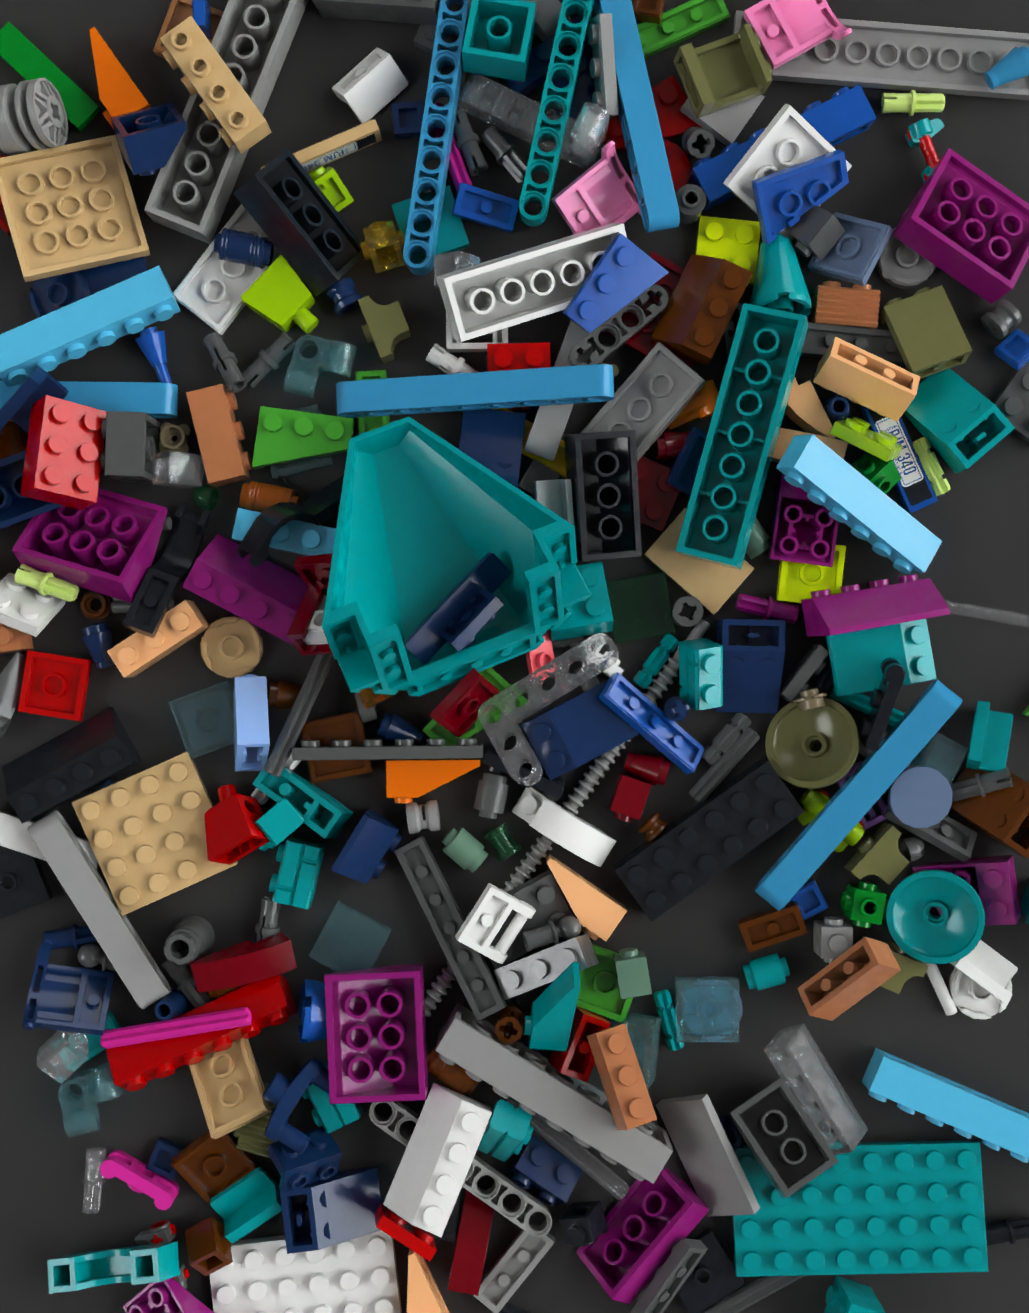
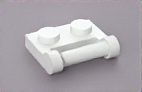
M488 883L455 937L457 941L499 964H503L508 957L506 952L527 919H532L536 909ZM513 909L517 913L496 946H491L490 944Z

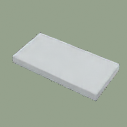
M242 204L222 228V230L227 228L268 237ZM214 239L173 294L177 302L216 332L223 335L245 306L240 297L269 266H265L262 269L219 260V253L214 252ZM275 245L272 263L282 255Z

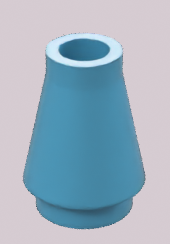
M1026 46L1014 47L990 70L986 71L984 78L988 87L993 90L998 86L1029 76V49Z

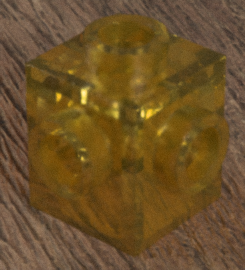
M392 220L376 221L370 224L369 227L362 228L365 241L360 242L365 260L372 259L376 273L406 265L402 253L405 242L402 229L395 230Z

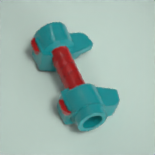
M928 118L917 121L907 128L908 130L905 134L910 147L921 148L927 163V167L921 172L924 182L939 162L937 152H935L936 150L931 140L944 127L943 122L939 118L930 121Z

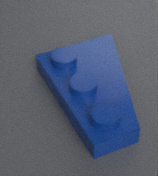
M838 149L751 181L763 243L767 245L771 243L787 226L792 227L800 221V216L812 207L821 205L849 183L844 151Z
M617 233L565 308L563 314L583 330L590 333L669 272L623 234Z

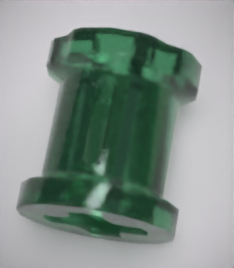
M506 821L483 835L485 840L489 839L497 852L498 862L504 861L522 849L521 844H516L508 831Z

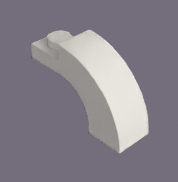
M533 787L525 788L512 809V812L529 823V826L568 851L598 867L602 866L617 842L594 825L580 819L555 802L547 799L545 795Z

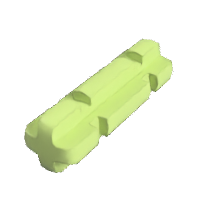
M922 437L913 441V447L919 456V460L932 484L936 496L948 492L950 485L947 479L942 477L944 472L935 453L929 449L932 446L928 438Z

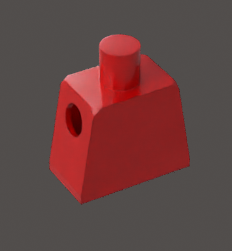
M229 784L218 788L217 792L220 803L207 810L204 819L208 861L231 865L270 840L255 824L264 815L258 800L254 797L237 794L236 786Z

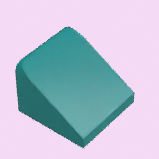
M283 798L262 815L255 824L270 842L277 846L302 825L304 819L290 802Z

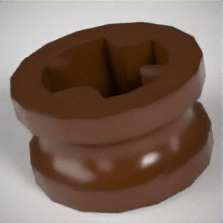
M654 812L639 826L637 831L640 834H646L645 839L650 842L662 832L668 822L665 819L660 820L659 814Z

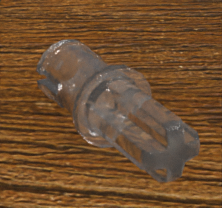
M93 1147L86 1149L84 1177L81 1178V1183L85 1184L82 1208L85 1214H96L100 1211L102 1184L107 1181V1178L103 1177L100 1173V1166L106 1159L107 1150L105 1148Z

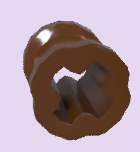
M507 1005L499 1010L497 1014L495 1034L505 1044H512L522 1036L525 1016L519 1007ZM507 1022H513L512 1027L506 1026Z

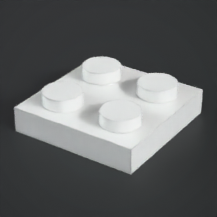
M9 572L0 581V623L37 637L66 604V601L50 594L43 596L34 588L16 583L15 574Z

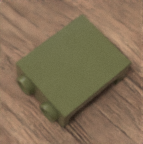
M750 23L743 24L736 34L695 49L692 42L679 47L673 62L696 118L760 96L766 92L771 84L772 68L769 62L764 60L760 50L759 36L756 32H753Z
M942 285L933 289L931 287H924L915 292L913 296L903 300L901 297L890 300L884 305L878 318L881 324L887 323L906 365L905 370L920 376V379L965 363L972 352V348Z

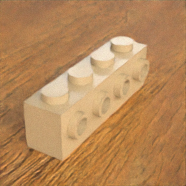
M192 16L160 37L166 49L162 52L163 57L173 70L176 68L181 70L184 75L180 79L191 96L196 93L203 101L199 105L210 122L216 119L221 129L218 130V133L229 148L234 145L239 153L242 154L272 133L266 119Z

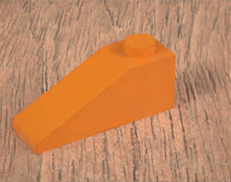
M93 27L89 32L99 98L107 109L102 114L114 129L112 117L151 108V106L99 32Z
M481 758L387 759L386 798H394V803H413V798H418L479 767Z

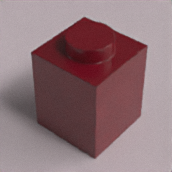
M619 773L608 806L611 811H614L613 817L631 823L632 818L640 820L652 784Z

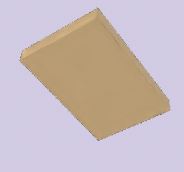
M684 508L646 551L644 556L691 597L698 599L709 613L715 615L755 568L745 560L741 570L684 556L676 552L687 510Z
M241 1038L233 1042L229 1049L221 1052L213 1051L204 1055L202 1061L189 1065L211 1138L218 1139L272 1112L269 1101L262 1098L265 1088L248 1039Z

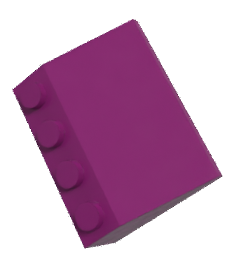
M948 148L904 212L892 236L984 300L993 304L1014 288L1029 258V204L955 151Z
M98 488L97 503L83 510L62 506L32 517L12 548V552L21 565L25 564L45 573L50 571L54 577L78 587L132 603L149 567L152 566L168 510L160 505Z
M423 964L391 965L325 974L330 1104L426 1100L429 1088Z

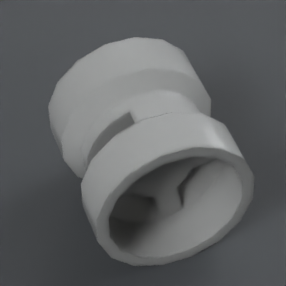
M428 800L426 804L421 805L416 802L406 803L409 834L419 833L422 829H429L430 831L441 830L437 800Z

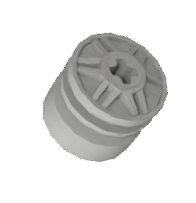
M44 77L21 81L18 85L12 83L0 86V149L4 153L11 156L32 152L35 149L44 150L60 147L65 144L69 130L67 113L62 98L51 81Z

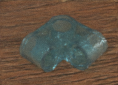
M313 335L301 336L295 343L291 362L286 372L284 392L314 399L315 387L321 371L325 373L328 371L350 378L357 347L342 341L328 340ZM308 345H314L318 348V352L313 358L302 356V350Z
M109 1062L75 1072L59 1087L58 1099L63 1114L64 1129L69 1138L101 1130L96 1102L108 1101L124 1093L123 1088L114 1085ZM70 1084L78 1085L82 1090V1095L72 1093Z

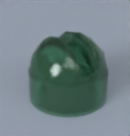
M200 485L193 492L195 504L202 509L213 511L219 500L218 487L211 485Z

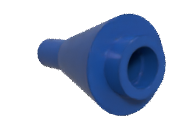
M156 326L143 329L139 332L140 337L134 340L151 366L154 367L158 381L172 383L166 365L165 331H158Z

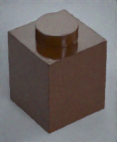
M214 1217L203 1219L197 1225L185 1230L189 1265L204 1276H208L233 1262L231 1245L224 1234V1225Z

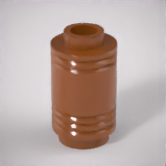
M251 481L250 483L245 482L242 486L240 507L262 513L267 507L279 502L300 504V497L295 496V489Z
M435 1045L427 1056L428 1073L436 1077L437 1080L451 1090L462 1095L465 1092L471 1095L479 1082L470 1078L465 1073L466 1069L455 1063L454 1066H451L438 1057L439 1053L435 1051Z

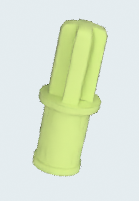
M911 90L910 93H882L881 107L883 108H881V114L908 113L909 116H913L916 112H942L945 107V96L942 93H916L915 90Z
M22 564L15 574L16 583L34 588L43 596L50 594L68 602L77 599L79 587L54 577L50 571L45 573Z

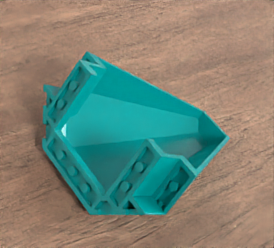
M409 416L392 421L372 431L363 432L349 439L322 629L333 657L340 665L350 692L359 693L365 688H372L374 694L395 695L398 690L407 691L409 696L420 697L463 679L473 668L481 672L537 649L545 641L543 635L551 627L557 629L573 613L571 607L579 601H585L591 595L576 566L575 526ZM488 552L494 553L511 572L506 580L492 593L504 605L498 610L495 618L486 623L476 633L474 640L469 645L463 647L460 652L446 642L427 664H422L404 647L403 642Z

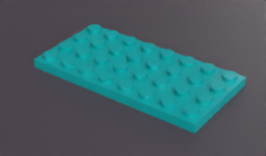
M978 1140L827 1143L839 1162L788 1198H781L747 1145H740L734 1151L760 1206L756 1214L733 1215L735 1274L737 1277L989 1272L981 1149Z

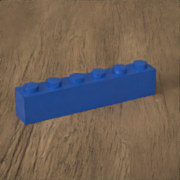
M861 85L849 89L848 86L841 88L831 96L832 99L821 103L820 100L813 102L804 109V113L800 114L832 147L869 130L877 118ZM765 128L751 134L748 141L740 145L738 142H734L726 146L721 151L722 154L712 159L710 156L698 160L693 165L694 168L689 180L691 184L699 186L705 192V211L736 196L723 182Z

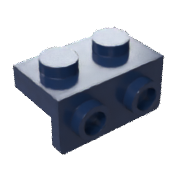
M323 1126L304 1132V1134L311 1137V1140L302 1155L279 1141L269 1144L268 1154L281 1175L279 1189L282 1193L301 1189L305 1185L320 1180H327L338 1173L342 1151L332 1135L326 1133Z
M531 1135L528 1144L523 1146L515 1163L509 1165L507 1172L513 1176L512 1181L524 1189L531 1188L538 1193L537 1197L540 1201L553 1207L554 1205L558 1206L567 1203L583 1169L536 1136Z

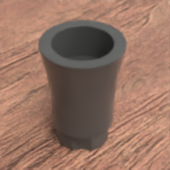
M192 915L182 918L166 939L164 947L166 958L177 965H182L206 955L213 947L215 941L212 925L200 916Z

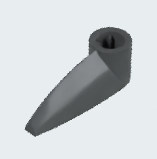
M16 652L0 674V739L9 728L11 718L20 699L25 668V656L20 652Z

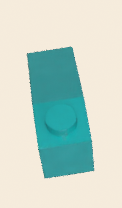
M265 766L253 782L255 787L277 803L286 798L302 816L304 824L324 839L337 838L354 812L325 791L286 767L279 777L265 772Z
M572 962L532 1003L530 1016L524 1017L523 1034L529 1035V1049L567 1051L580 991L578 962Z

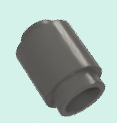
M687 184L682 186L676 193L680 223L682 224L696 222L706 205V195L703 189L694 184Z
M483 772L482 780L478 781L473 808L479 810L478 816L497 819V814H504L509 785H506L508 777Z

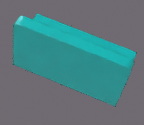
M977 701L966 768L987 772L1006 768L1013 723L1012 714L989 710L991 702Z
M262 1167L256 1168L210 1199V1206L224 1219L225 1238L231 1244L282 1211L279 1185Z

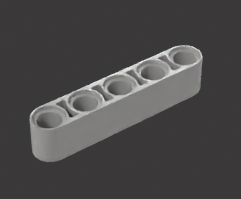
M572 320L569 323L554 367L569 366L568 356L571 349L589 334V332L583 330ZM593 346L583 355L577 352L578 357L576 361L579 364L584 361L588 365L587 360L593 352ZM574 404L539 406L524 451L554 461Z

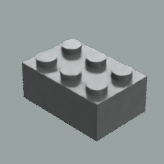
M782 1077L727 1114L781 1198H788L839 1162Z

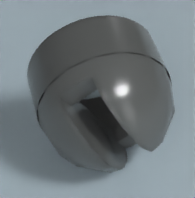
M915 836L899 839V851L909 862L916 861L923 856L924 843L921 839Z

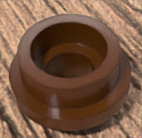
M90 590L81 598L80 608L87 618L102 620L110 614L112 600L110 596ZM96 599H99L102 603V607L98 611L93 608V602Z

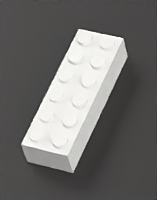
M624 223L606 224L437 276L453 338L463 342L565 310L617 233H621L627 238Z

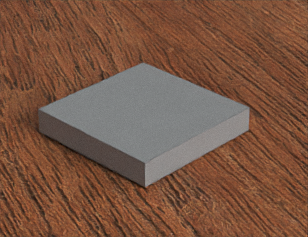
M760 95L700 118H696L688 98L680 111L703 129L712 133L725 146H728L735 141L765 97Z

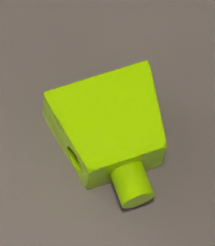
M282 255L240 297L249 309L285 332H288L297 324L308 334L319 323V320L309 311L316 302L314 297Z

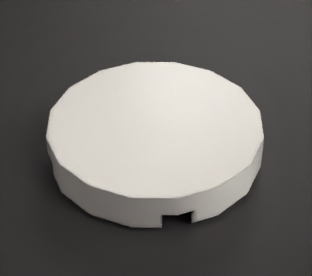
M956 967L949 977L948 990L955 1006L963 1014L973 1019L986 1020L992 1018L993 1015H996L998 1012L1001 1013L1006 1009L1010 1001L1009 999L1004 1004ZM1010 980L1005 989L1012 993V983Z

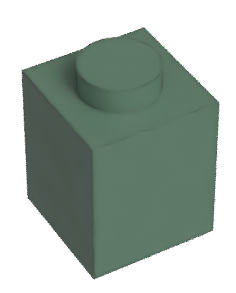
M636 947L621 949L619 954L613 955L620 998L626 999L652 994L644 951H638Z

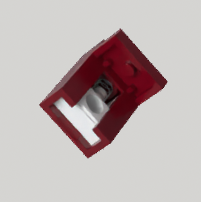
M332 554L298 556L293 565L308 586L287 633V637L301 655L332 654L322 629Z

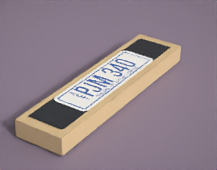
M372 119L297 151L293 155L308 173L320 165L324 166L382 141L380 129L376 120Z

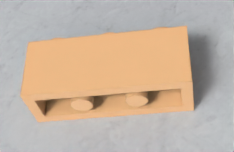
M835 337L818 363L813 382L826 390H831L848 398L853 403L867 407L879 415L897 422L916 397L920 376Z
M184 600L166 612L154 638L136 632L108 650L107 653L124 678L135 677L207 630L210 625L194 601Z

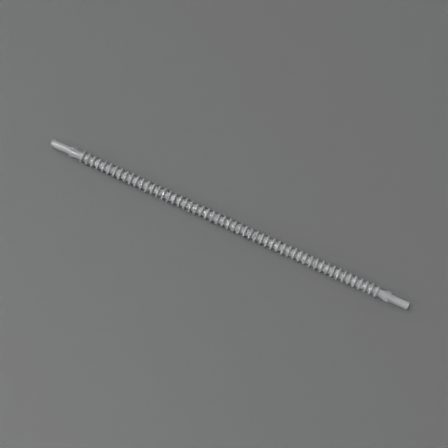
M701 619L685 641L702 638L711 625ZM679 645L672 658L669 657V663L663 665L664 670L658 672V678L652 680L653 685L651 687L648 686V692L644 694L656 706V699L663 698L661 695L662 691H668L667 684H673L672 677H678ZM625 742L605 752L599 759H594L595 765H590V772L583 774L585 776L584 780H578L579 787H573L574 794H568L569 801H563L564 809L572 814H578L577 808L584 806L582 801L584 799L588 800V793L594 792L593 786L600 784L598 779L605 777L603 772L610 770L609 764H614V757L621 755L619 750L626 748ZM544 835L541 838L537 837L536 841L538 843L531 845L532 851L530 853L526 852L527 858L520 860L522 865L515 867L517 872L510 874L511 880L505 881L506 887L500 889L508 892L525 883L526 879H531L529 874L536 872L535 866L542 864L540 859L547 857L545 852L547 850L551 851V844L555 842ZM448 961V967L441 969L443 974L436 976L437 982H431L432 989H426L427 996L424 997L425 1017H430V1010L436 1009L435 1003L442 1001L440 996L447 994L446 988H452L451 981H457Z

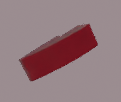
M282 932L255 943L246 940L189 963L198 993L222 990L261 981L297 968L291 940Z
M479 1186L481 1189H489L488 1187ZM465 1190L447 1290L478 1296L494 1209L468 1190Z

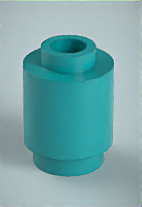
M777 953L749 960V964L742 966L749 990L757 988L760 991L785 984V977L791 975L786 958L779 959Z

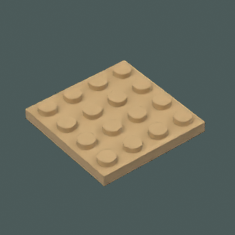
M116 135L0 158V197L25 282L150 255Z
M189 751L71 802L118 909L121 910L122 916L239 863L236 861L228 865L208 861L204 815L207 810L214 806Z

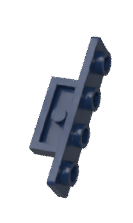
M488 552L403 642L404 647L422 664H427L446 642L460 652L463 647L469 645L474 640L476 633L486 623L495 618L498 610L504 605L492 593L511 574L510 570L494 553Z

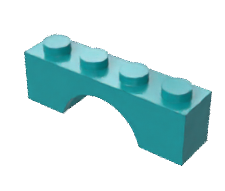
M178 1241L70 1253L47 1260L49 1294L78 1291L114 1283L130 1282L131 1285L157 1283L180 1275Z

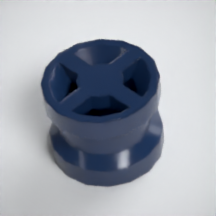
M351 277L337 281L325 291L328 298L334 301V310L337 315H345L360 307L358 299L363 297L361 294L356 293L354 289L356 284Z

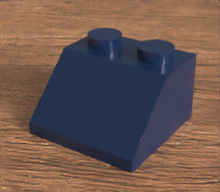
M172 102L111 118L121 154L133 175L148 176L156 173L157 169L165 167L187 129L186 121Z
M369 808L362 816L331 870L367 884L371 877L377 880L386 865L381 859L387 850L393 853L402 838L397 834L401 826Z

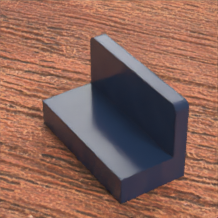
M38 366L0 409V427L3 428L11 419L28 433L32 404L45 395L64 399L69 391Z

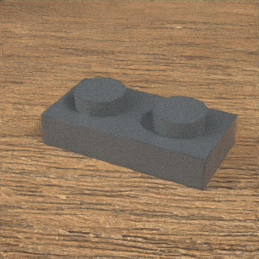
M820 644L812 645L781 685L779 696L786 701H792L794 698L799 699V692L808 689L809 685L806 682L812 674L818 675L826 666L828 661L825 658L829 651Z

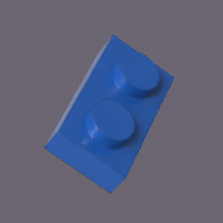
M461 182L458 187L452 216L511 233L519 208V200Z

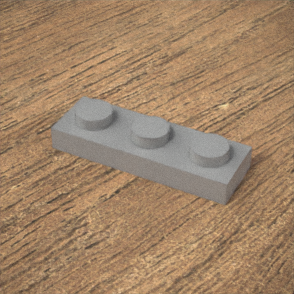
M612 13L598 14L591 19L587 29L588 43L592 45L593 58L590 60L589 70L595 84V92L592 94V108L597 113V120L611 119L619 115Z
M532 1218L529 1220L530 1224L534 1226L539 1225ZM522 1229L481 1280L479 1295L473 1296L493 1313H499L555 1243V1237L549 1232L542 1237H534Z

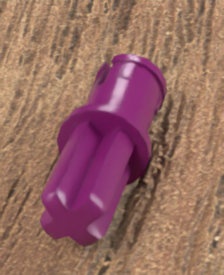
M741 593L736 600L737 610L760 615L763 620H786V623L795 624L798 618V605L773 600L771 596L764 599Z

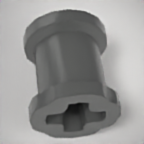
M693 126L686 129L683 133L681 146L687 154L696 158H705L711 154L715 147V139L713 134L707 130ZM697 136L703 138V142L699 143V149L692 146V143L697 141Z

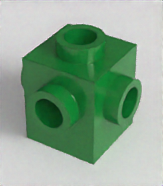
M865 452L851 465L885 494L901 480L893 460L886 462L868 452Z
M859 881V885L847 883L846 891L843 892L841 898L842 914L852 920V924L855 926L870 928L871 923L882 925V919L886 917L887 894L879 890L878 884L866 881ZM868 902L867 911H864V906Z

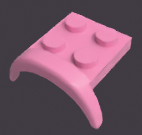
M762 0L746 9L743 14L746 23H750L753 32L758 34L761 50L772 70L829 38L841 40L852 33L851 28L845 27L837 19L826 0Z
M612 140L602 147L600 160L551 199L573 234L610 223H625L636 213L641 215L634 184L623 168L615 150V143Z

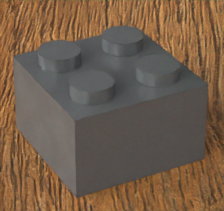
M107 411L106 420L102 422V436L106 439L105 451L101 453L100 459L101 468L105 471V475L121 483L159 484L160 449L158 444L160 442L161 423L145 412Z

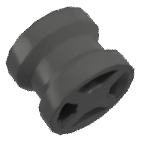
M1000 299L994 305L992 312H986L981 317L984 328L997 339H1003L1008 334L1010 327H1015L1022 321L1019 310L1005 299Z
M681 597L674 601L671 606V619L680 627L695 626L703 617V605L695 597Z

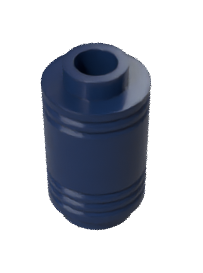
M224 228L221 234L217 233L215 236L214 252L219 253V260L264 269L265 266L272 264L274 244L266 236L263 237Z

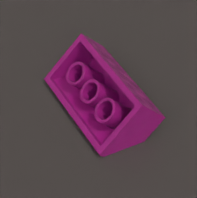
M217 534L196 559L182 587L293 645L287 637V633L308 588L304 580L269 560L253 568L248 560L251 556L250 554L241 558L237 552L239 545Z
M917 574L898 577L899 583L889 584L888 579L869 582L870 588L860 589L859 584L840 587L841 593L832 595L830 594V589L811 592L812 598L801 600L807 637L832 636L949 615L950 608L930 578L918 579Z
M664 1166L654 1184L646 1179L643 1181L636 1179L605 1216L608 1232L599 1234L594 1243L588 1246H580L576 1254L612 1300L631 1304L654 1277L656 1270L669 1258L673 1246L682 1238H686L710 1209L689 1185Z

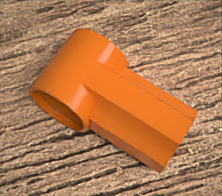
M713 380L706 381L701 390L667 427L668 431L698 418L703 420L713 415L719 394Z

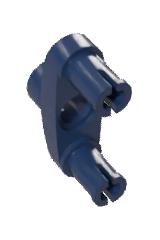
M314 1057L310 1058L291 1080L277 1072L262 1095V1098L275 1105L264 1136L274 1143L276 1141L281 1142L300 1155L307 1148L311 1137L288 1124V1117L308 1085L314 1084L329 1094L328 1070L323 1067L324 1063Z

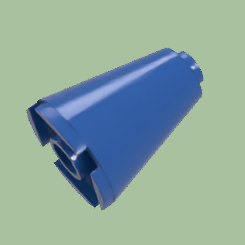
M303 979L304 983L301 985L298 1014L300 1015V1023L303 1025H298L299 1043H310L327 1039L325 983L313 979Z

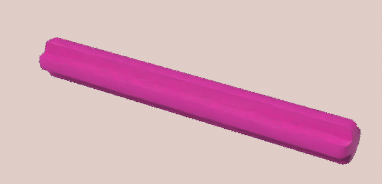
M247 1007L104 1030L103 1036H100V1044L102 1047L109 1049L249 1026L252 1023V1013Z

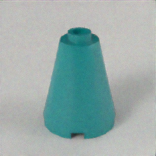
M777 234V238L768 245L763 242L760 245L750 304L806 315L808 317L810 315V308L812 309V301L792 241L782 234Z

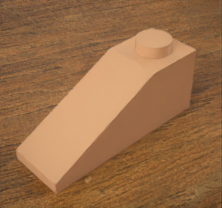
M549 854L546 862L577 919L583 926L582 932L588 934L595 941L600 937L606 942L626 914L627 909L625 905Z
M409 1249L407 1313H449L425 1259Z

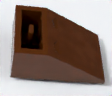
M965 765L954 782L975 777V773L983 775L991 772L966 768ZM1010 772L1009 776L1012 777L1014 787L986 793V797L978 795L955 802L952 801L951 809L1014 854L1029 859L1028 782Z

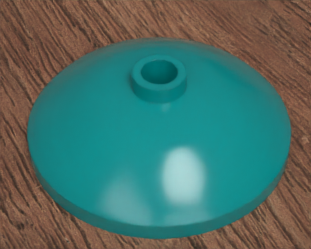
M923 870L907 876L894 888L888 900L886 920L892 938L909 956L926 963L947 964L965 957L978 945L984 931L985 913L977 892L964 879L943 870ZM932 907H939L942 913L940 915H933L930 909Z

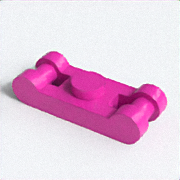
M113 1150L100 1166V1173L103 1177L108 1179L117 1177L126 1182L132 1191L144 1193L153 1198L155 1206L160 1210L169 1209L179 1194L180 1187L177 1182L146 1169L145 1163L123 1150Z

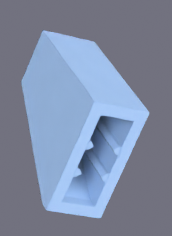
M246 674L234 678L235 772L261 771L268 761L270 746L266 676Z

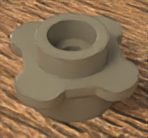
M169 422L163 423L160 427L161 442L158 444L160 451L163 453L177 451L181 455L186 454L189 451L187 440L191 434L190 427L186 424L177 426ZM173 436H177L176 441L172 440Z
M818 688L799 692L800 699L793 700L794 703H799L800 711H806L825 706L823 697L827 696V693L819 694Z

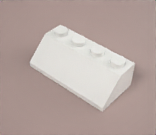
M433 1082L383 1205L411 1225L442 1237L491 1117V1107Z

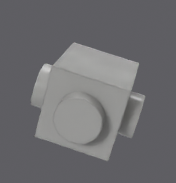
M829 916L824 917V920H813V951L821 959H824V962L831 963L853 946V927L845 922L843 918Z

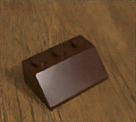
M691 254L653 332L651 340L657 343L660 342L665 347L707 366L753 273L725 259Z

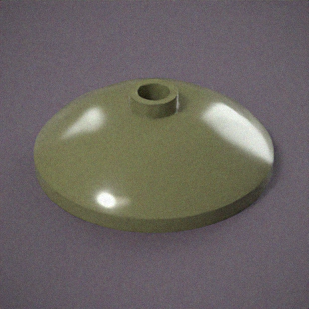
M823 697L825 706L806 711H800L799 703L790 702L774 716L767 730L765 748L771 766L782 779L800 788L817 789L834 784L849 772L858 756L860 736L855 720L842 705ZM815 743H821V749L817 752H813V745Z

